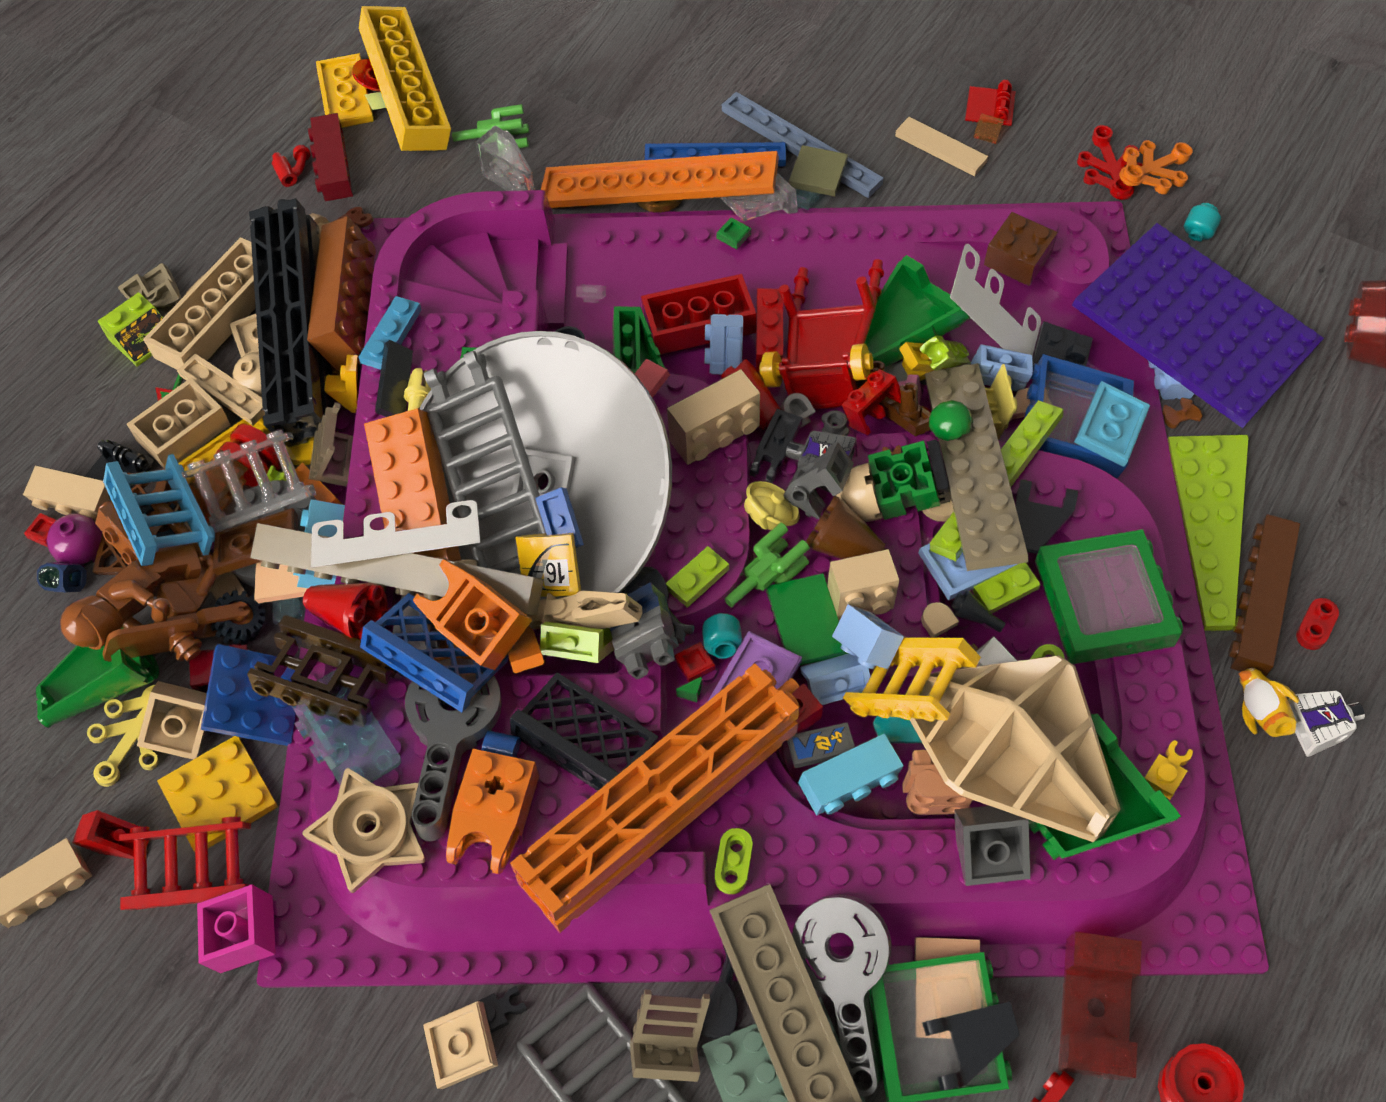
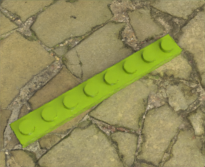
M1038 400L1002 447L1001 453L1010 487L1063 418L1064 409ZM953 512L930 542V551L957 561L963 551Z

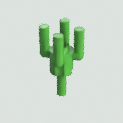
M523 105L493 109L491 111L492 119L477 121L476 129L452 132L453 141L479 138L482 144L495 142L498 151L529 147L527 137L505 141L506 136L530 132L528 123L523 124L521 118L502 120V117L524 114Z
M780 522L754 545L753 550L757 557L744 568L746 579L725 597L726 603L733 607L753 588L764 591L773 582L778 584L790 581L809 564L808 559L803 555L810 549L809 545L804 540H801L787 554L781 557L779 554L788 546V543L781 537L788 532V528Z

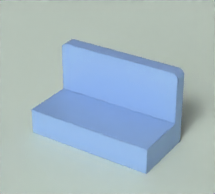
M851 654L800 667L801 674L807 680L809 690L822 705L842 700L846 692L862 693L870 678L869 668L857 662L858 656Z

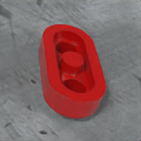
M1326 598L1315 599L1310 604L1296 632L1297 641L1302 647L1309 650H1318L1323 647L1338 619L1339 609L1337 605ZM1311 630L1316 631L1318 635L1313 634Z
M1054 1071L1042 1086L1047 1090L1046 1094L1040 1101L1034 1097L1031 1102H1059L1075 1079L1065 1071L1060 1075Z

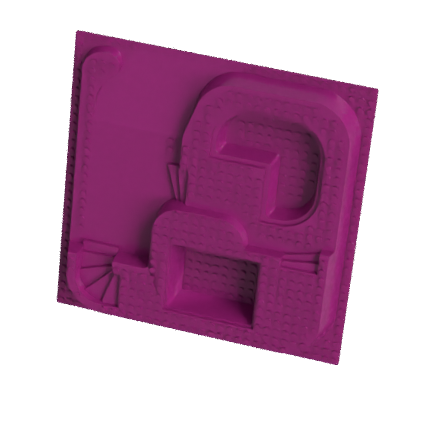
M544 190L484 191L459 194L436 201L418 210L408 218H373L374 221L370 225L360 228L362 234L368 241L374 244L376 249L365 345L395 296L420 303L422 309L401 344L413 350L410 375L416 368H422L423 372L431 369H436L437 373L448 371L460 360L462 347L478 348L507 335L532 331L555 332L557 329L568 326L578 328L584 334L585 340L613 354L612 322L614 306L641 307L642 310V295L742 274L756 311L757 288L779 289L782 285H788L792 294L795 289L794 277L798 274L800 267H805L808 269L807 277L809 278V284L805 286L804 296L806 299L805 303L801 306V310L862 305L863 302L856 283L857 278L866 277L869 285V269L872 267L873 260L880 259L883 261L882 269L884 270V276L880 279L879 285L882 290L898 262L906 255L924 265L930 283L951 295L965 244H970L980 256L975 280L985 288L991 269L984 265L988 244L1011 212L1058 232L1052 254L1030 286L996 271L1004 280V288L999 304L1021 326H1023L1027 308L1031 307L1040 316L1041 325L1045 321L1081 335L1092 337L1093 340L1086 367L1134 380L1133 397L1149 404L1150 407L1130 455L1128 466L1118 479L1083 461L1038 450L1011 486L1014 503L1016 504L1020 480L1032 481L1029 496L1030 502L1062 508L1066 489L1078 490L1074 514L1045 546L1142 529L1146 539L1151 541L1155 563L1160 565L1162 569L1163 584L1166 591L1168 590L1172 595V608L1175 616L1181 619L1183 632L1175 647L1073 665L1076 667L1090 714L1097 713L1117 737L1119 748L1144 778L1159 754L1166 757V749L1172 741L1176 740L1178 742L1174 750L1179 756H1184L1189 749L1193 750V755L1188 763L1181 766L1187 770L1186 775L1172 798L1168 799L1181 815L1180 819L1064 859L1058 857L1055 860L1051 858L1042 844L1046 840L1039 831L1033 834L1029 829L1030 879L966 886L956 842L955 814H915L908 808L906 803L908 793H903L902 783L908 772V763L913 760V751L926 750L923 743H891L904 765L897 776L899 779L895 783L885 788L879 785L870 789L872 792L859 801H855L852 798L844 802V806L840 810L829 815L825 811L816 816L798 782L804 771L821 763L795 768L786 740L773 754L580 917L573 919L570 925L559 933L543 914L541 908L532 901L518 884L515 877L516 874L513 872L510 862L520 854H525L532 844L588 800L597 790L522 741L516 758L534 761L539 773V780L522 836L519 837L511 857L501 874L492 873V846L485 842H477L469 846L456 865L448 863L446 857L452 813L472 749L481 750L484 737L476 741L477 747L467 750L462 754L444 835L435 841H425L419 837L412 820L411 827L426 860L424 863L384 866L356 892L351 893L347 888L337 855L303 836V831L332 809L337 801L343 774L347 768L380 787L419 783L427 746L420 741L419 736L412 729L405 709V697L412 680L397 672L394 678L389 677L390 681L388 684L375 680L370 684L363 697L370 699L372 711L366 715L367 723L364 727L355 724L349 726L343 724L337 718L326 714L320 716L308 708L297 705L292 742L287 746L268 894L273 896L276 954L259 960L257 984L262 988L717 982L724 965L726 953L709 910L768 884H771L791 934L796 921L803 911L823 897L837 894L850 895L870 904L881 915L889 930L891 956L888 965L915 961V938L923 937L980 940V952H984L985 959H990L993 978L1264 974L1268 971L1269 965L1158 389L1154 385V368L1149 367L1147 359L1072 306L1075 298L1130 248L1122 203L1119 201L553 214ZM731 217L751 228V235L737 250L716 238V233ZM970 251L965 256V262L969 269H973L975 266V257ZM995 276L990 280V288L994 294H997L1000 288L999 280ZM784 303L783 358H787L789 316ZM1031 314L1028 317V327L1031 331H1035L1037 321L1035 316ZM973 319L942 336L944 340L962 343L968 350L969 355L967 357L970 362L981 344L1003 349ZM756 333L743 336L742 361L747 359L755 368ZM710 343L660 354L662 363L670 376L652 399L665 425L668 441L667 408L722 380V374H711L710 364H705V348H710ZM358 364L359 394L356 413L350 412L340 404L336 419L338 433L353 436L348 484L345 487L322 482L345 505L343 539L364 536V518L371 514L381 513L364 423L385 418V416L375 412L381 370L364 364ZM783 379L779 387L768 388L779 407L788 397ZM1029 379L1028 383L1026 382L1025 388L1030 387L1032 379ZM1045 384L1044 392L1053 406L1064 409L1063 418L1049 437L1078 445L1074 441L1090 406L1092 397ZM1012 390V394L1014 397L1017 391ZM922 396L920 406H924L932 412L929 397L925 398ZM407 402V404H406V411H405V412L408 411V405H409L408 402ZM843 407L814 408L816 412L809 417L811 422L799 429L794 442L805 445L810 432H822V428H824V423L821 421L822 415L830 411H840L845 414ZM867 414L864 417L867 426L871 430L868 436L849 427V421L846 422V427L849 429L847 436L856 438L855 452L852 458L853 467L869 463L868 455L882 452L883 447H887L893 452L898 445L905 446L921 441L925 442L930 459L927 441L936 439L938 441V438L931 430L915 437L887 416L877 419ZM1024 417L1009 421L1008 428L1004 430L1000 440H998L1000 449L1024 420ZM757 427L752 433L744 434L734 439L728 446L720 447L710 452L704 459L696 460L688 465L669 441L672 461L670 504L659 540L644 567L657 569L667 583L707 546L729 563V570L688 608L669 592L668 608L681 623L694 625V632L685 637L683 644H679L678 647L673 649L674 655L698 642H701L704 646L702 635L703 623L707 618L719 613L732 615L739 620L742 639L750 631L783 648L766 589L762 591L753 588L733 607H730L725 601V597L746 579L744 568L757 557L753 550L754 545L771 531L763 529L754 522L744 508L748 485L758 481L767 482L766 473L771 466L770 462L763 460L760 473L756 477L749 474L756 457V450L766 430L764 431ZM786 457L782 467H779L778 474L772 484L786 491L789 482L797 471L798 460ZM548 478L540 487L541 490L547 487L549 483ZM816 487L818 495L826 504L822 510V516L824 511H827L826 509L834 496ZM915 505L905 508L906 515L886 520L883 518L865 522L886 544L885 548L890 550V555L899 578L894 609H890L883 614L874 615L902 634L904 638H931L921 620L925 608L931 603L938 602L945 604L954 612L951 605L955 598L948 601L918 554L921 547L930 544L945 522L935 521L927 517L922 511H918ZM798 508L799 520L794 525L786 526L788 532L781 538L788 543V546L779 555L783 557L801 540L806 541L812 530H815L814 528L819 519L813 516H806V511ZM383 518L373 519L370 522V528L373 530L385 529ZM810 548L803 554L808 559L809 564L791 580L823 573L828 585L830 562L841 559ZM1133 550L1058 562L1080 630L1084 635L1159 623ZM1027 552L1028 562L1026 563L1041 585L1038 590L992 613V615L1006 622L1000 633L984 623L980 624L956 617L959 621L957 626L935 637L964 638L975 651L995 637L1017 661L1030 659L1040 646L1052 644L1062 650L1064 659L1068 661L1035 563L1037 554ZM336 576L335 584H346L341 583V576ZM359 581V583H369L366 581ZM387 586L384 592L387 596L388 608L391 609L401 600L402 595L395 594V587ZM308 609L305 610V622L336 631L311 614ZM387 625L384 628L392 633L394 625ZM533 629L540 647L541 629ZM300 648V659L304 658L308 649ZM614 651L599 663L542 655L543 665L518 673L513 672L508 657L507 663L494 675L500 688L502 708L499 719L491 731L511 735L510 717L517 709L522 711L558 672L659 736V742L709 700L733 656L722 659L709 654L715 664V670L702 676L703 686L697 702L677 697L676 689L689 682L675 660L666 665H658L652 660L647 663L648 674L640 679H635L628 673L625 665L616 659ZM318 661L308 678L327 685L337 668ZM353 665L354 668L350 676L359 678L364 668ZM898 665L889 667L876 694L884 693ZM799 666L793 679L799 686L805 684L808 688L807 680L801 674L800 667L802 666ZM920 666L911 667L897 695L906 694ZM943 667L933 668L931 673L941 671ZM869 668V673L871 677L874 669ZM557 685L551 692L552 699L569 697V691L560 685ZM342 686L336 697L347 700V696L352 689ZM842 699L822 705L821 719L803 731L806 732L848 723L854 746L857 747L878 737L873 727V722L877 716L867 715V717H861L855 714L850 709L851 706ZM447 703L443 706V709L448 711L457 710ZM588 703L575 705L577 716L595 714L594 707ZM571 705L553 707L555 718L573 716ZM549 708L536 709L530 716L536 720L550 719ZM613 719L601 721L602 732L620 730L619 723ZM596 721L578 723L580 735L598 733ZM574 724L556 726L557 733L563 737L576 735ZM638 735L626 737L628 749L642 747L646 742L645 739ZM622 737L604 740L606 751L624 749ZM600 741L582 742V749L589 754L601 752ZM625 757L607 759L609 767L618 773H621L627 765ZM441 760V761H439L437 764H438V765L444 764V763H446L448 760ZM433 789L430 792V794H436L440 792L442 789ZM973 800L968 808L989 805ZM427 818L423 821V823L429 824L433 822L436 818ZM367 826L365 833L373 831L376 826ZM732 828H740L750 834L753 850L745 888L737 894L730 895L723 893L716 886L715 868L723 834ZM734 844L731 846V850L739 852L742 850V846ZM730 874L726 876L725 880L733 883L737 880V877ZM855 914L854 917L861 923V925L863 926L865 932H867V930H866V928L864 927V925L862 924V922L856 917L857 914ZM807 923V927H806V930H805L804 935H803V943H804L805 934H806V931H807V928H808V923ZM835 933L831 936L830 945L836 954L848 956L853 952V941L848 935ZM868 952V953H869V959H868V963H867V966H866L865 969H867L868 964H869V962H870L871 952ZM806 959L808 965L810 966V968L814 971L815 975L817 976L815 970L811 967V965L809 964L808 960ZM735 972L732 981H738Z

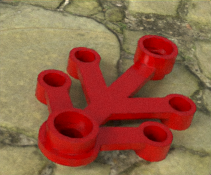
M1099 125L1093 131L1092 141L1095 146L1100 147L1105 162L1094 157L1088 151H1082L1078 155L1077 164L1084 168L1089 166L1097 168L1111 175L1112 179L1099 174L1096 169L1090 168L1085 171L1083 180L1088 185L1098 183L1108 188L1110 194L1116 199H1129L1134 193V186L1124 184L1119 176L1121 169L1126 167L1127 162L1124 161L1123 154L1116 161L1110 146L1113 131L1108 126ZM1128 145L1125 147L1124 152L1128 147H1133L1137 150L1138 148L1134 145ZM1137 162V165L1143 166L1142 163Z

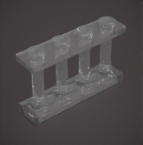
M282 430L266 435L268 440L258 444L256 440L248 441L241 444V450L231 453L230 450L219 452L213 455L215 460L205 463L204 460L193 462L187 465L189 470L181 472L183 478L195 476L211 515L208 517L210 522L207 524L212 526L214 533L317 495L313 485L304 486V483L299 481L284 444L285 441L293 439L292 433H283ZM272 446L275 449L289 487H287L289 492L278 496L277 492L273 491L258 454L259 451ZM246 456L263 494V497H261L262 503L252 506L251 502L247 501L232 464L233 461ZM220 466L237 505L235 507L236 513L226 516L225 512L221 511L206 475V471Z

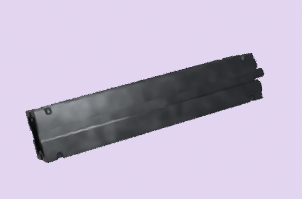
M297 198L291 200L280 199L277 203L278 209L264 206L260 209L249 211V218L252 222L250 232L262 406L265 412L263 421L264 426L273 434L278 433L279 439L287 447L307 443L308 438L314 437L315 431H318V425L322 421V416L325 415L326 408H333L334 399L324 390L326 376L332 375L331 364L307 341L320 243L318 237L319 226L310 215H306L305 208Z

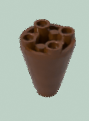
M836 495L827 507V511H824L814 528L815 530H812L805 541L812 550L838 559L887 550L885 548L886 544L846 501Z

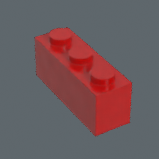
M757 288L756 370L760 372L759 367L765 352L777 351L781 361L783 358V300L779 289Z

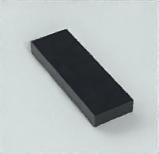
M388 340L384 344L375 408L376 413L385 417L406 411L407 401L404 398V391L408 387L413 350L392 340Z

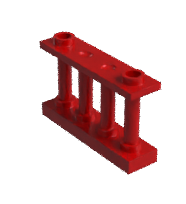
M241 817L222 818L221 824L149 831V827L130 828L129 834H120L119 841L133 842L134 890H131V896L120 897V910H139L201 903L253 885L243 884V878H240L238 831L250 830L251 823L241 821ZM225 832L227 880H224V886L212 887V882H209L208 834ZM195 835L196 883L193 884V889L182 890V885H178L177 837ZM164 839L165 887H162V893L151 894V889L147 888L146 841Z

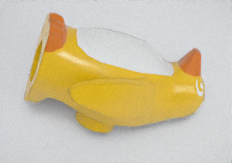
M1256 668L1241 671L1239 679L1244 691L1242 716L1250 731L1254 735L1258 733L1257 722L1272 737L1294 734L1296 731V719L1287 697L1298 703L1299 698L1288 686L1268 679Z

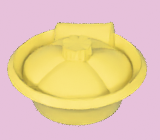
M762 481L753 482L748 485L746 490L747 499L744 502L745 511L763 529L772 530L780 522L786 526H791L799 520L798 507L793 506L784 498L785 491L772 483Z

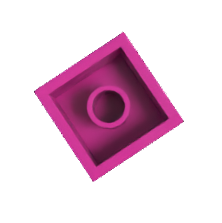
M249 885L197 904L199 964L216 972L223 973L276 954L272 895L254 885Z

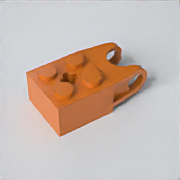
M443 559L439 566L449 581L447 593L436 601H431L417 593L413 601L435 625V628L480 666L496 670L532 622V619L489 584Z
M472 749L453 808L446 851L448 863L456 865L469 846L477 842H485L492 846V873L501 874L519 837L522 836L539 780V773L534 761Z

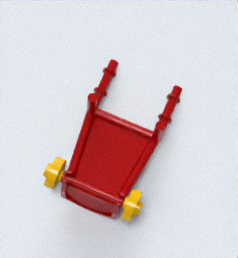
M873 260L872 267L868 272L870 276L869 285L866 277L862 276L856 280L863 302L862 305L801 310V306L805 303L806 299L804 296L805 286L809 284V278L807 277L808 269L805 267H800L798 274L794 277V293L791 294L788 285L779 287L780 295L789 316L787 358H782L781 361L777 351L765 352L763 354L759 370L760 376L768 388L779 387L783 379L788 396L800 393L808 398L813 408L827 409L842 406L848 399L849 393L857 389L855 380H867L870 370L873 369L872 353H869L865 341L876 310L877 297L881 294L879 285L880 279L884 276L882 260Z

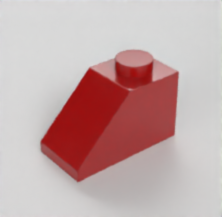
M96 810L82 815L72 844L99 854L134 859L133 842L119 841V835L129 834L130 828L140 826Z

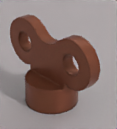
M354 207L338 218L341 219L348 216L359 228L366 227L374 221L371 214H364L362 207Z

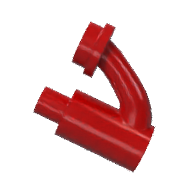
M298 145L293 149V157L297 161L294 167H291L288 159L279 152L272 155V166L283 186H293L297 182V177L303 172L306 160L311 156V152L306 146Z

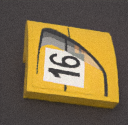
M544 533L516 537L521 575L544 579L541 597H547V593L554 597L571 596L581 591L573 533L555 535Z

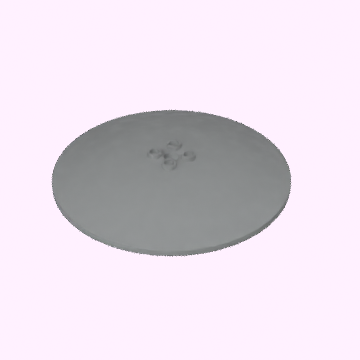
M548 331L521 332L498 338L476 348L473 351H476L477 355L483 353L485 356L489 378L499 376L503 381L539 495H544L561 487L567 488L584 543L583 546L575 548L581 591L621 593L639 574L651 556L664 527L670 504L672 488L670 445L665 425L650 393L640 379L621 360L600 346L573 335ZM464 357L445 372L447 378L446 386L450 396L475 385ZM432 390L424 399L419 408L420 410L426 412L427 407L435 403ZM491 390L439 414L443 427L446 429L497 407L498 404L494 391ZM501 417L448 440L452 455L456 456L505 435L507 432ZM509 445L457 468L463 484L511 464L516 460L512 447ZM442 463L449 502L454 503L453 494ZM518 473L465 496L467 500L475 501L478 509L522 491L525 488L521 475ZM542 474H546L549 483L545 489L541 490L538 486V479ZM529 501L478 521L480 539L534 518ZM456 507L453 509L452 514L454 517L460 518ZM535 529L523 535L539 534V531ZM516 538L483 550L487 566L491 567L518 556ZM469 545L458 546L461 560H473ZM520 568L510 571V573L521 575ZM556 596L555 598L559 599L567 596Z

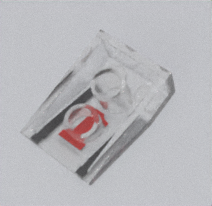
M495 125L476 141L482 176L506 191L535 190L532 171L516 141L508 131L502 130Z

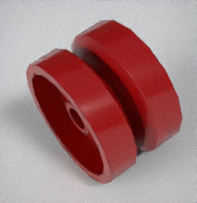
M246 424L238 425L230 435L231 442L223 443L215 453V458L220 466L234 479L249 488L267 483L269 481L267 473L270 466H274L279 471L287 460L284 451L272 438L259 429Z
M1206 1043L1190 1044L1171 1057L1159 1074L1158 1091L1161 1102H1241L1243 1100L1245 1085L1241 1070L1230 1055L1216 1046Z

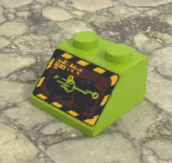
M138 292L99 319L98 323L108 340L138 367L153 356L143 339L163 317Z

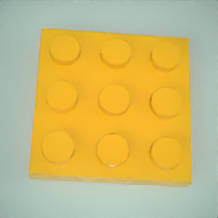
M236 736L157 780L181 828L221 824L222 818L241 817V821L252 823L278 808L244 744ZM225 832L208 834V849L226 838ZM195 835L186 836L195 852Z

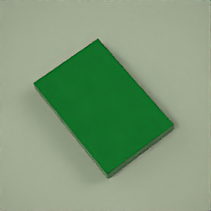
M823 573L773 584L766 588L783 648L802 657L800 666L848 654L840 648L842 644L832 637L839 620Z

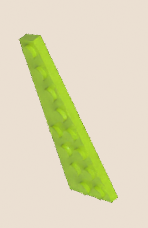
M1248 435L1168 437L1167 440L1204 631H1229L1234 628L1236 618Z

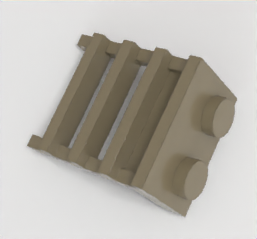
M335 403L333 408H326L325 415L322 416V421L318 425V431H315L309 479L346 487L348 484L353 436L335 432L337 413L340 409V404Z
M644 990V994L641 995V1006L637 1011L636 1024L634 1023L633 1038L630 1039L633 1078L698 1082L700 1066L697 1045L710 1002V994H703L702 999L657 996L652 995L651 990Z

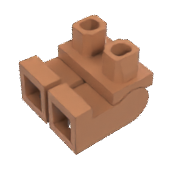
M927 750L913 751V760L908 763V772L902 783L903 793H908L906 798L908 808L913 813L920 815L955 814V809L968 808L973 800L961 796L945 784Z

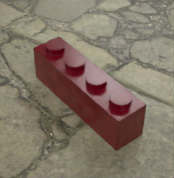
M338 113L310 118L311 128H308L310 141L314 142V144L310 145L313 159H316V161L312 162L314 173L319 177L315 178L317 192H322L325 202L353 197L344 134Z

